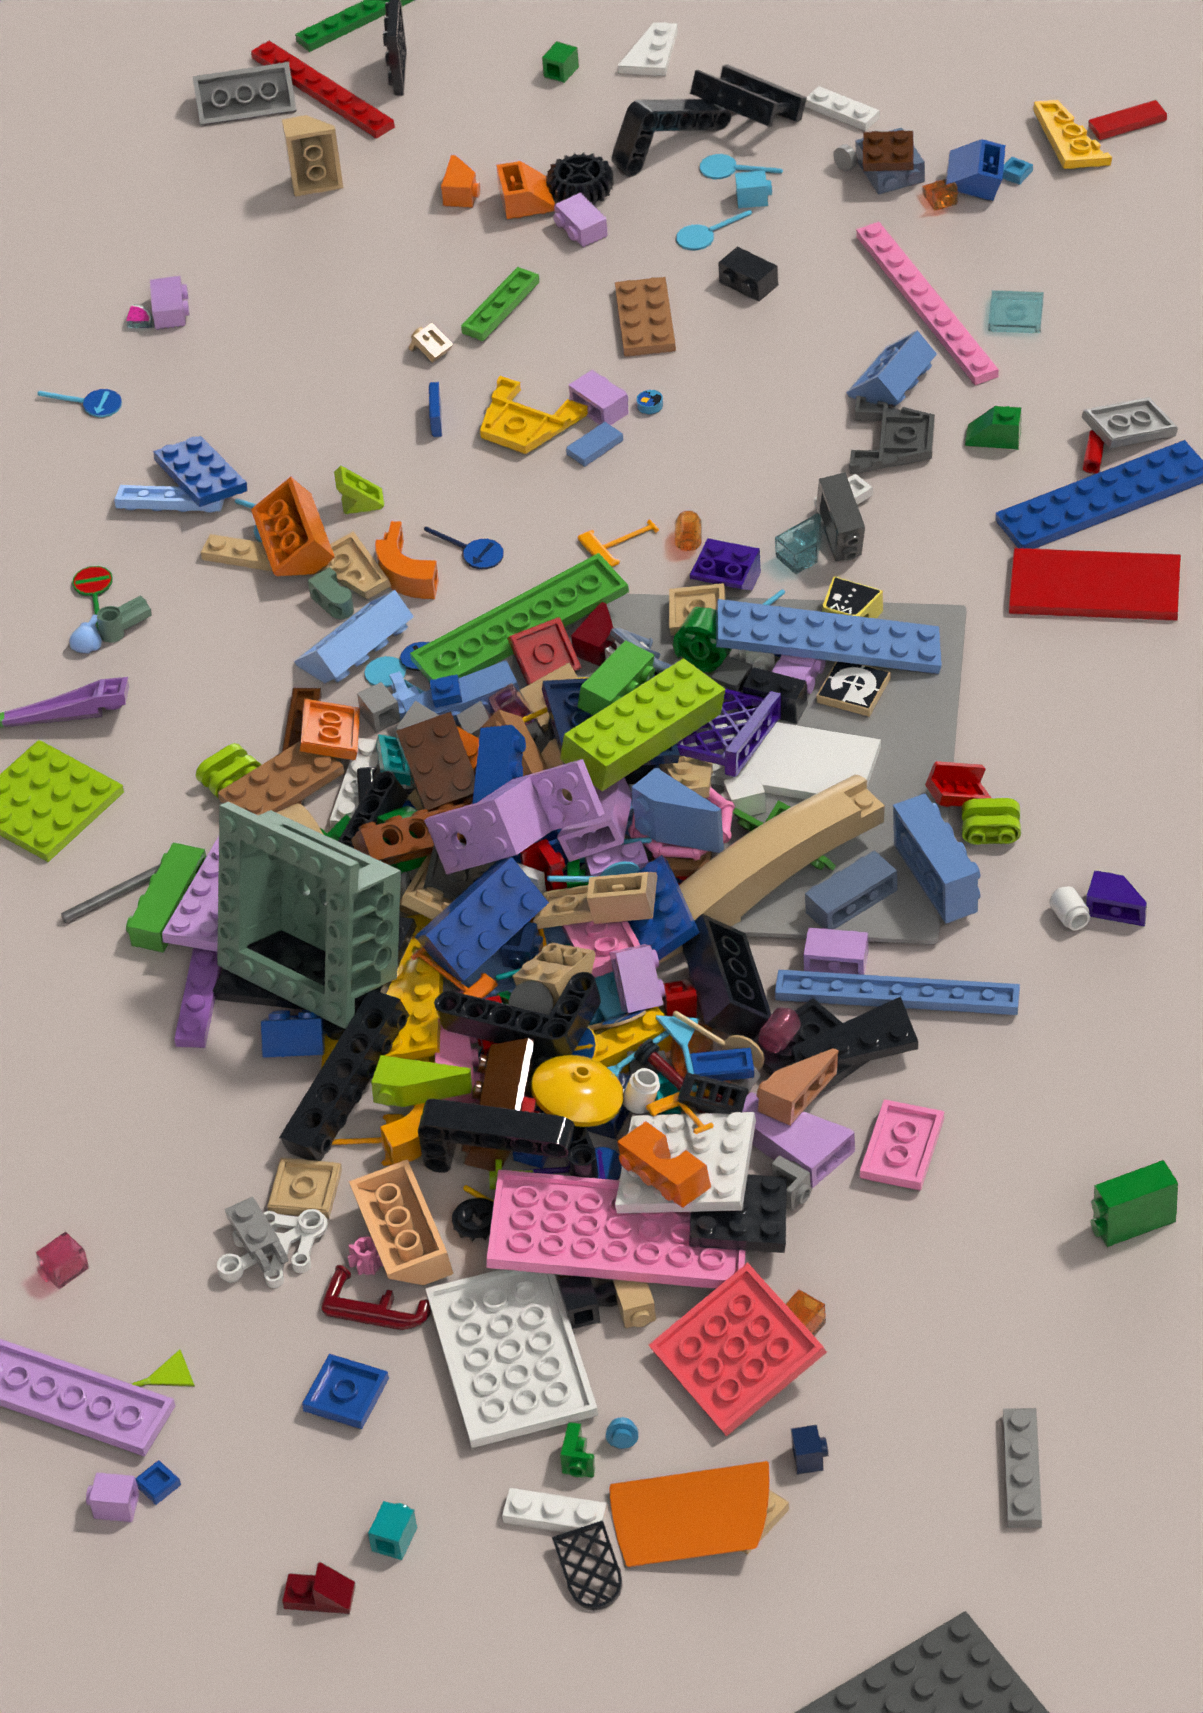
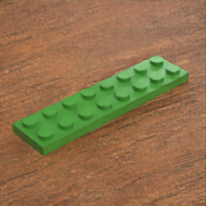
M597 553L410 653L411 661L429 682L433 679L456 674L458 678L490 667L513 655L514 653L507 639L509 636L557 617L561 618L565 627L590 614L601 602L608 604L629 593L628 584Z

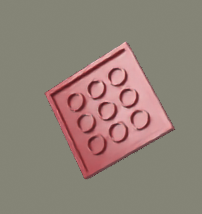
M748 1262L649 1344L651 1350L725 1436H728L827 1353L822 1344Z

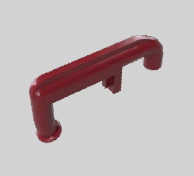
M342 1265L335 1267V1272L330 1279L321 1305L323 1313L329 1317L397 1330L420 1326L427 1321L431 1313L428 1299L419 1301L415 1314L391 1310L395 1298L393 1290L388 1289L385 1295H382L379 1305L340 1298L339 1296L345 1281L351 1278V1272Z

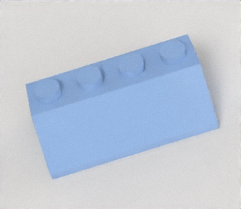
M393 590L370 601L297 658L294 663L323 683L333 679L339 682L350 674L348 668L352 665L358 667L370 658L367 653L373 649L376 652L389 643L387 638L390 635L394 634V636H397L408 628L406 623L414 616L398 593Z

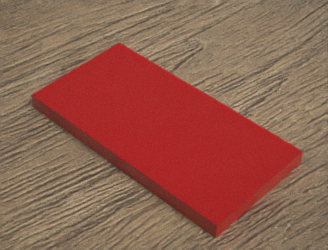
M1014 548L1009 614L1178 621L1181 554Z

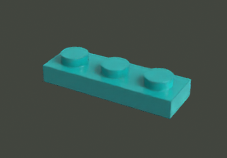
M378 734L376 749L380 773L390 771L401 785L410 786L412 778L397 738Z

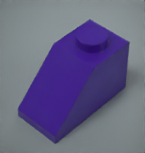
M1094 870L1086 897V905L1089 908L1090 917L1145 927L1147 902L1125 876Z

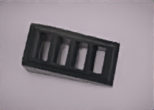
M686 1072L677 1102L706 1113H742L749 1089L733 1083ZM693 1085L698 1086L695 1097L690 1096ZM705 1089L710 1091L707 1100L702 1099ZM717 1094L722 1095L720 1103L715 1102ZM729 1098L734 1100L733 1106L728 1105Z

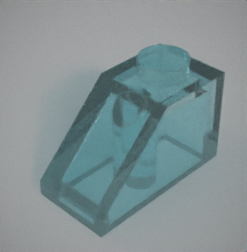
M817 513L775 537L776 558L795 574L810 568L818 562L822 539L821 515Z

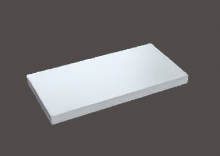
M745 719L734 721L735 725L747 722ZM777 722L736 777L757 772L765 793L805 800L853 775L864 777L867 780L868 786L881 749V739ZM721 724V725H717V726H715V727H716V729H718V728H722V727H727L728 725H727V724ZM734 734L723 736V739H729L736 736ZM714 738V739H709V740H705V741H703V742H704L705 744H706V743H711V742H715L716 739H715V738ZM720 749L716 750L715 753L722 755L724 751ZM713 764L711 784L724 786L723 780L735 778L725 775V766Z

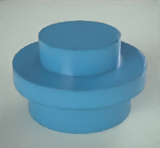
M619 1417L612 1420L607 1427L606 1440L615 1448H629L637 1442L639 1432L632 1420Z

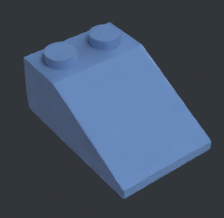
M658 768L653 769L632 786L635 828L641 834L647 835L656 842L717 853L724 850L721 808Z

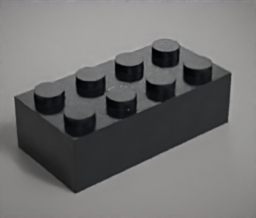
M702 914L695 920L700 933L682 945V952L686 958L689 975L696 989L697 999L703 1013V1020L712 1029L720 1030L730 1036L740 1035L753 1040L765 1031L774 1020L746 933Z

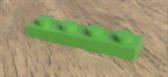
M517 267L461 325L462 334L484 341L539 284V274Z

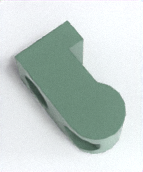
M329 567L308 579L310 597L328 614L336 619H346L353 614L352 593L350 589L338 584L337 575L333 569Z

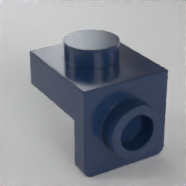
M528 922L524 925L519 946L506 944L501 946L500 951L504 967H510L515 970L521 969L524 963L532 960L536 953L539 954L542 951L543 936L538 934L537 923Z

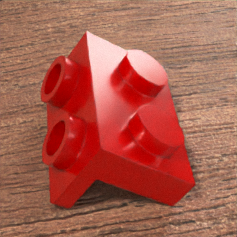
M936 761L925 783L926 788L936 803L943 807H962L966 801L971 799L991 798L981 784L986 770L981 764Z
M547 839L533 843L520 852L522 865L544 872L546 891L567 888V882H549L547 880L548 876H564L562 869L565 868V862L559 851L555 853Z

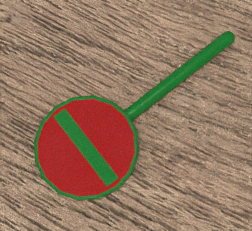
M89 566L81 569L73 577L72 584L75 591L82 595L92 596L95 615L100 610L98 594L110 588L113 576L105 567ZM97 621V622H96V627H97V629H98V631H99V626H98V621Z

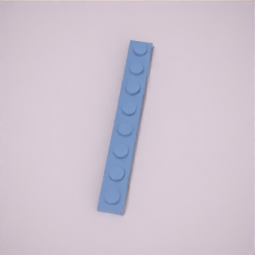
M778 970L775 989V1000L808 1002L814 998L819 1003L879 1007L901 997L905 1008L1008 1015H1018L1020 984Z

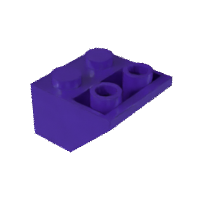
M707 538L690 573V579L713 584L724 583L728 587L752 591L761 573L760 548Z

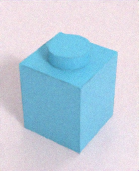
M765 170L735 173L738 209L768 206V196L772 195L771 180H766Z

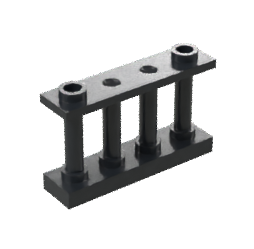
M731 65L722 66L720 78L700 70H695L690 94L768 127H772L775 114L795 122L801 121L807 97Z

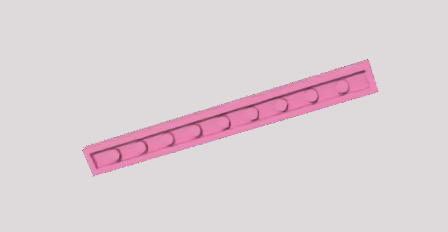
M876 222L856 229L858 240L973 384L978 385L997 378L998 368L882 224Z

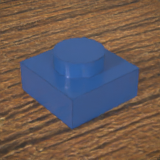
M457 674L430 680L435 708L463 702Z

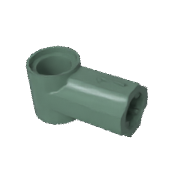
M140 595L119 607L105 606L98 610L97 620L101 639L109 643L117 642L124 637V630L152 616L151 608L147 604L146 599Z

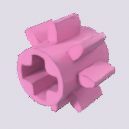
M359 1237L354 1245L348 1246L350 1253L348 1256L349 1267L357 1266L358 1275H375L380 1266L383 1267L371 1237Z

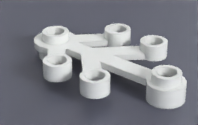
M316 1209L305 1210L299 1217L279 1215L274 1211L264 1212L267 1220H274L270 1223L274 1231L279 1227L291 1229L285 1233L275 1232L286 1254H288L290 1245L301 1239L298 1252L291 1258L292 1267L297 1273L309 1271L311 1268L309 1255L314 1239L321 1237L328 1228L326 1217ZM234 1230V1243L238 1247H244L243 1243L241 1242L240 1238H238V1235ZM271 1251L264 1254L267 1257L273 1254L270 1264L271 1270L264 1273V1278L268 1287L278 1288L284 1283L282 1271L284 1264H280L274 1252ZM249 1253L242 1257L235 1254H226L219 1258L217 1269L222 1280L233 1283L240 1279L243 1275V1270L257 1262L255 1259L252 1260ZM299 1261H306L303 1264H297ZM272 1276H279L276 1279H270Z

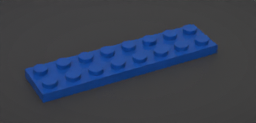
M1186 440L998 511L995 513V521L1017 548L1035 549L1202 484L1203 460Z

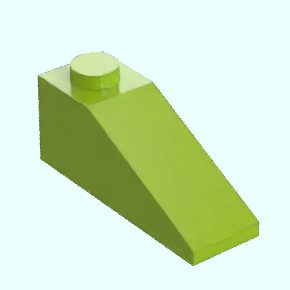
M381 1055L371 1082L373 1103L407 1107L425 1103L429 1099H445L469 1094L472 1091L471 1068Z

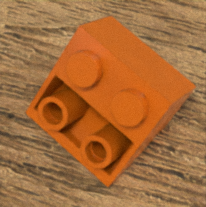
M522 161L496 165L498 188L506 219L555 211V203L547 186L546 175Z

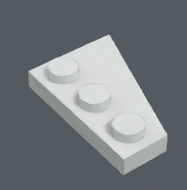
M666 22L653 23L619 63L618 73L666 76L678 33L677 24Z

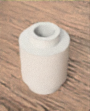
M1069 886L1061 887L1054 891L1049 904L1063 925L1071 930H1079L1085 927L1090 920L1089 908L1077 891Z
M642 1068L631 1075L623 1097V1105L629 1111L636 1114L648 1113L646 1106L655 1101L660 1088L657 1074L650 1069Z

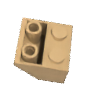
M641 872L589 877L587 901L594 924L653 919L657 873Z
M550 943L544 946L542 951L532 960L524 963L522 968L513 975L516 986L525 981H536L544 984L552 994L554 1008L573 975L579 972L592 973L596 955L594 950Z

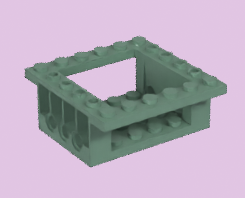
M230 802L219 805L217 965L346 1029L355 1014V998L397 979L401 870L272 810L256 815ZM283 930L326 951L325 986L248 949L247 945Z

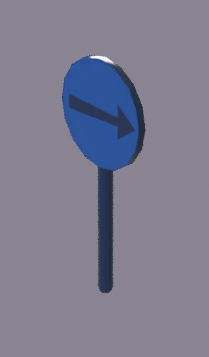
M424 527L425 532L463 548L464 560L472 568H493L501 563L504 557L502 546L495 540L488 538L477 539L467 545L430 527Z

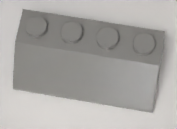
M289 62L192 76L200 125L296 111Z

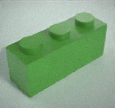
M625 640L581 685L577 707L591 715H595L652 679L655 673V668L653 667L655 655Z

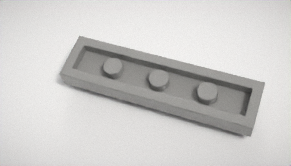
M1036 1408L1003 1409L1008 1528L1042 1527Z

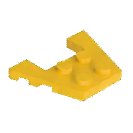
M499 376L496 390L493 391L490 408H487L480 428V435L482 439L527 454L588 415V406L567 399L554 415H550L513 402L512 400L521 391L520 382Z

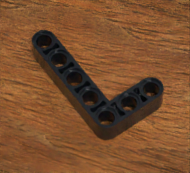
M704 99L635 100L627 108L612 153V163L628 176H635L643 168L655 131L723 130L731 121V113L729 110Z
M384 771L373 779L338 842L354 849L351 839L359 831L360 826L369 822H375L378 825V816L403 807L407 799V792L392 772Z
M579 972L570 978L550 1015L454 991H446L438 995L434 1005L441 1026L447 1031L494 1043L525 1038L534 1039L533 1053L554 1058L571 1055L600 1006L601 996L595 977L589 972Z
M429 1099L424 1104L418 1127V1136L425 1167L434 1172L445 1173L451 1169L457 1144L556 1158L565 1157L569 1152L575 1125L570 1119L557 1115Z

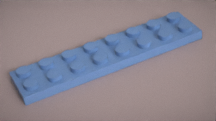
M717 600L716 647L939 674L941 670L939 626L732 600Z

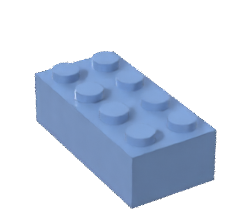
M925 793L894 804V846L945 924L978 912V899L981 897L978 888V879L981 877L980 870L977 864L971 862L968 858L963 843L957 842L951 825L948 822L945 823L941 818L937 804L931 803Z

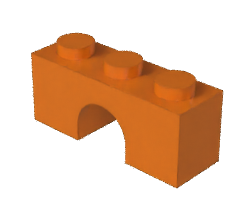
M647 1121L617 1141L620 1151L619 1161L627 1171L632 1170L640 1176L646 1185H652L659 1190L666 1200H672L683 1208L711 1188L707 1165L687 1150L677 1157L671 1158L666 1135Z

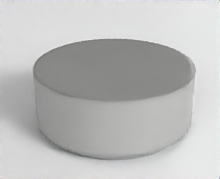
M843 144L834 150V160L840 169L848 171L857 165V154L851 146Z

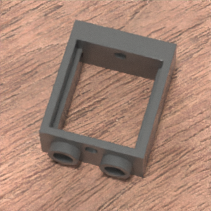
M844 472L819 478L816 509L835 562L853 560L857 556L862 555L865 525L847 475Z

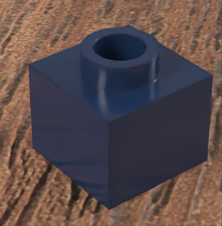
M817 1425L791 1428L792 1451L797 1475L824 1471L823 1457L829 1456L826 1437H819Z

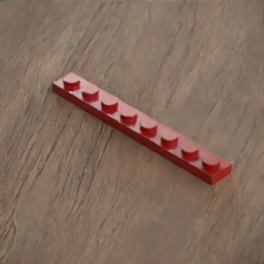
M270 40L251 51L252 59L263 66L289 62L292 85L377 139L395 128L394 119Z

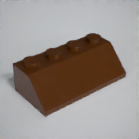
M525 1038L492 1044L486 1056L480 1055L476 1072L481 1073L480 1081H475L471 1095L472 1099H476L475 1104L521 1111L534 1039ZM463 1144L461 1146V1151L466 1152L463 1164L487 1171H495V1159H502L503 1167L511 1152Z

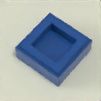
M160 1460L135 1478L138 1489L155 1505L181 1486L180 1479Z

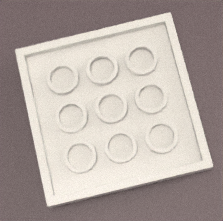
M754 1112L695 1114L704 1125L708 1123L714 1124L712 1129L698 1134L693 1132L698 1126L687 1114L632 1116L629 1133L645 1121L650 1123L666 1135L671 1158L677 1157L687 1150L707 1165L711 1188L682 1208L672 1200H666L659 1190L652 1185H646L640 1176L632 1170L627 1171L622 1166L615 1202L617 1214L742 1210L756 1124Z

